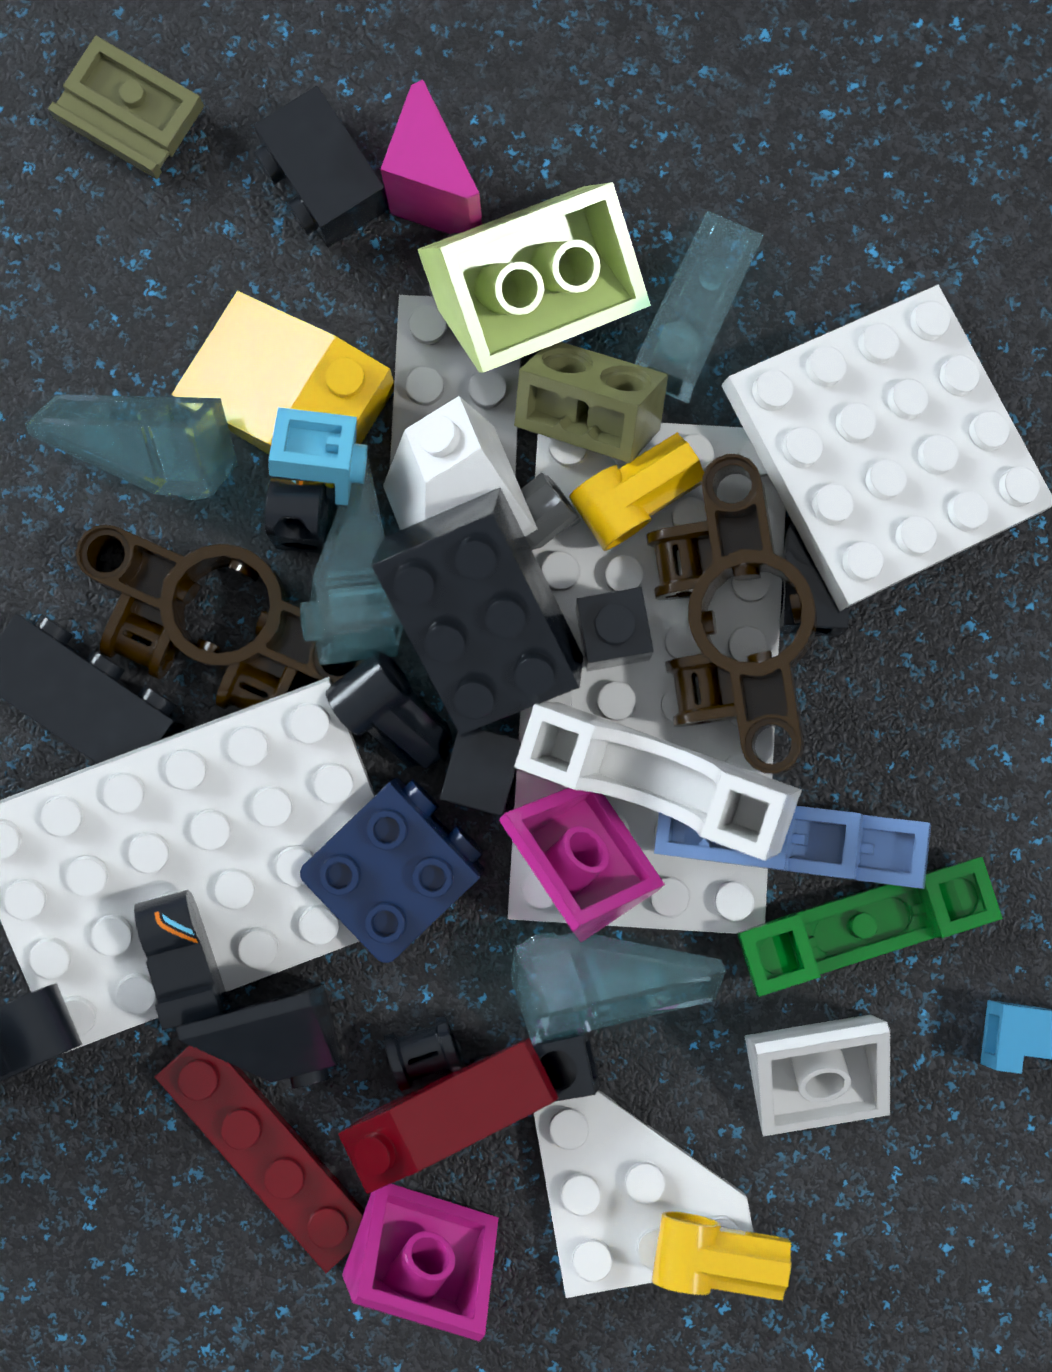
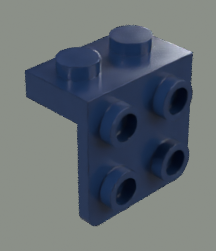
M398 777L390 781L300 870V877L305 885L369 952L383 963L395 960L481 877L485 869L478 861L483 855V851L476 842L458 826L450 832L433 814L439 806L431 795L415 780H411L405 785Z

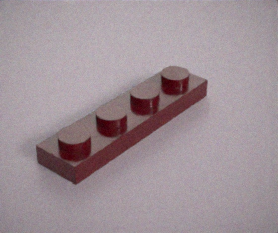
M189 1045L155 1076L156 1080L325 1273L330 1271L351 1251L365 1210L240 1068Z

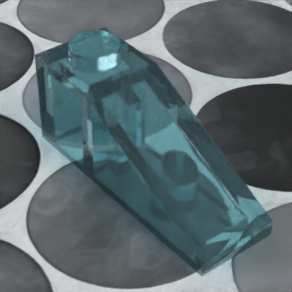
M710 211L706 212L657 311L635 361L636 365L668 374L665 394L688 404L764 236L759 232Z
M56 394L25 423L28 435L155 495H178L186 500H200L211 497L238 466L221 398Z
M367 459L364 483H352L348 506L339 505L313 574L311 599L300 604L303 637L305 642H316L320 665L366 660L378 650L385 652L390 657H396L398 653L403 626L371 567L374 556L385 535L369 459Z
M548 932L535 935L527 939L523 944L515 945L510 978L532 1044H537L715 1001L726 969L722 959L594 934L580 942L574 933L558 936L555 933Z

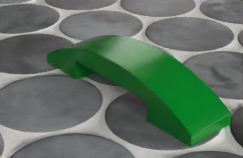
M977 857L927 871L924 889L884 884L738 932L737 935L756 996L760 997L821 977L820 974L933 938H945L1003 918L983 857Z

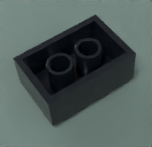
M501 487L382 539L371 567L460 735L530 708L534 704H540L580 688L584 656Z

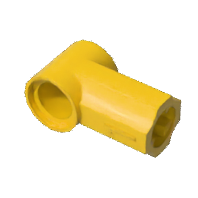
M676 432L653 448L642 453L631 463H627L621 468H618L617 465L610 466L595 474L578 486L569 495V498L601 548L607 551L642 530L651 522L652 515L700 486L704 471L699 458L690 444Z
M674 1211L662 1213L651 1280L655 1285L686 1294L706 1295L710 1294L711 1289L783 1301L785 1290L788 1288L791 1270V1242L788 1238L724 1228L716 1220L690 1213Z

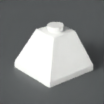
M460 396L404 430L383 485L400 530L500 487L524 536L537 530L495 427Z

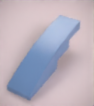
M796 806L781 853L764 861L702 838L691 827L659 812L654 854L924 889L931 823Z

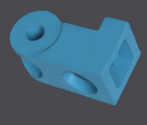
M987 1000L980 1064L997 1071L1022 1074L1024 1056L1052 1060V1009Z

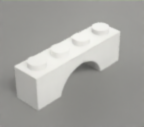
M559 702L534 704L514 766L574 790L608 795L650 808L686 824L694 829L702 838L764 861L781 853L802 789Z

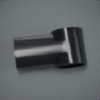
M378 650L326 690V697L330 707L349 731L359 736L368 731L409 768L422 766L426 769L442 758L443 750L452 738L448 723L413 692L404 672L383 651Z

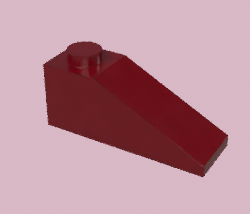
M527 1038L375 1108L339 1132L338 1135L366 1193L369 1194L435 1164L554 1103L559 1097L530 1039Z

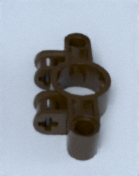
M725 454L713 460L707 466L703 475L702 491L707 521L662 528L646 535L647 545L655 549L660 585L654 588L655 599L673 600L690 597L688 607L689 626L697 646L703 653L665 662L666 672L673 674L679 712L673 716L674 727H684L737 719L741 749L746 761L754 769L765 774L781 775L791 771L799 763L803 755L804 740L792 667L805 656L813 642L817 626V611L810 586L802 573L793 564L774 552L766 493L757 466L749 458L742 455ZM732 474L746 476L751 481V490L742 501L726 503L717 497V488L725 477ZM678 550H679V554H680V561H681V567H682V574H681V575H680V573H679L678 560H677V551H678ZM760 572H769L785 579L798 593L790 595L794 623H801L793 642L778 656L772 657L771 651H764L748 655L747 662H738L721 654L713 645L710 635L717 634L715 612L713 610L708 611V606L716 590L731 577H734L735 580L760 579ZM697 676L699 681L701 704H699L697 687L695 681ZM769 727H780L786 730L791 738V750L788 756L783 761L775 764L763 762L757 756L755 750V741L758 735Z
M107 524L92 527L78 541L76 558L82 572L107 589L121 594L102 635L100 643L101 654L109 658L118 654L149 668L150 676L159 680L167 674L180 650L191 659L208 668L225 672L215 701L216 706L227 709L232 705L242 710L298 689L304 676L316 682L330 677L332 684H334L343 676L330 675L326 670L325 662L330 650L337 645L347 644L356 648L358 660L355 667L371 656V652L366 644L351 630L290 604L287 591L276 573L259 556L245 548L229 544H214L194 550L184 557L119 527ZM122 544L125 551L123 563L113 572L103 573L99 566L101 553L110 545ZM229 567L234 572L254 582L261 576L267 586L270 608L268 613L265 611L261 612L256 626L255 634L257 637L255 640L239 650L219 653L221 650L219 646L200 638L197 644H195L186 629L184 609L186 604L192 602L200 589L197 581L214 569ZM134 635H137L152 642V645L146 646L132 640ZM251 686L267 693L268 697L262 698L247 691L246 688Z

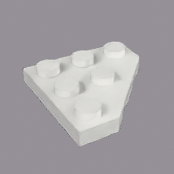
M600 1090L595 1095L556 1101L534 1112L566 1298L652 1283V1273L663 1212L674 1211L700 1215L721 1223V1227L753 1232L748 1200L744 1192L724 1178L716 1175L692 1158L689 1153L651 1126L646 1125Z

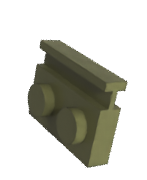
M95 35L63 84L64 92L57 103L52 101L48 111L58 122L151 177L158 179L162 173L160 168L168 156H173L204 108V104L199 95Z

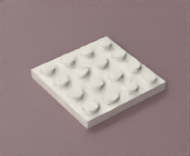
M939 285L729 376L721 385L839 611L1052 507V494Z

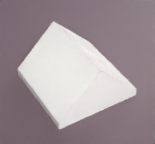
M869 1014L745 1035L763 1136L890 1115V1030L886 1021Z

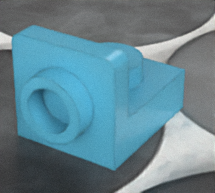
M278 407L269 454V476L335 484V504L348 506L351 484L364 483L368 445L356 443L357 417Z

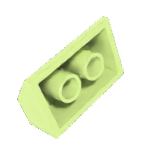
M613 182L580 187L417 249L438 311L477 370L481 373L651 306Z

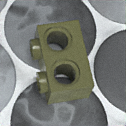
M564 342L556 343L541 349L519 369L514 426L631 463L660 431L668 374Z

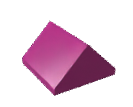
M418 81L412 84L380 169L391 215L448 234L461 233L482 225L480 194L424 81Z
M566 788L506 812L499 819L580 942H583L631 910L665 885L603 794Z
M389 1184L371 1192L342 1273L352 1302L481 1341L485 1336L499 1217L394 1184Z

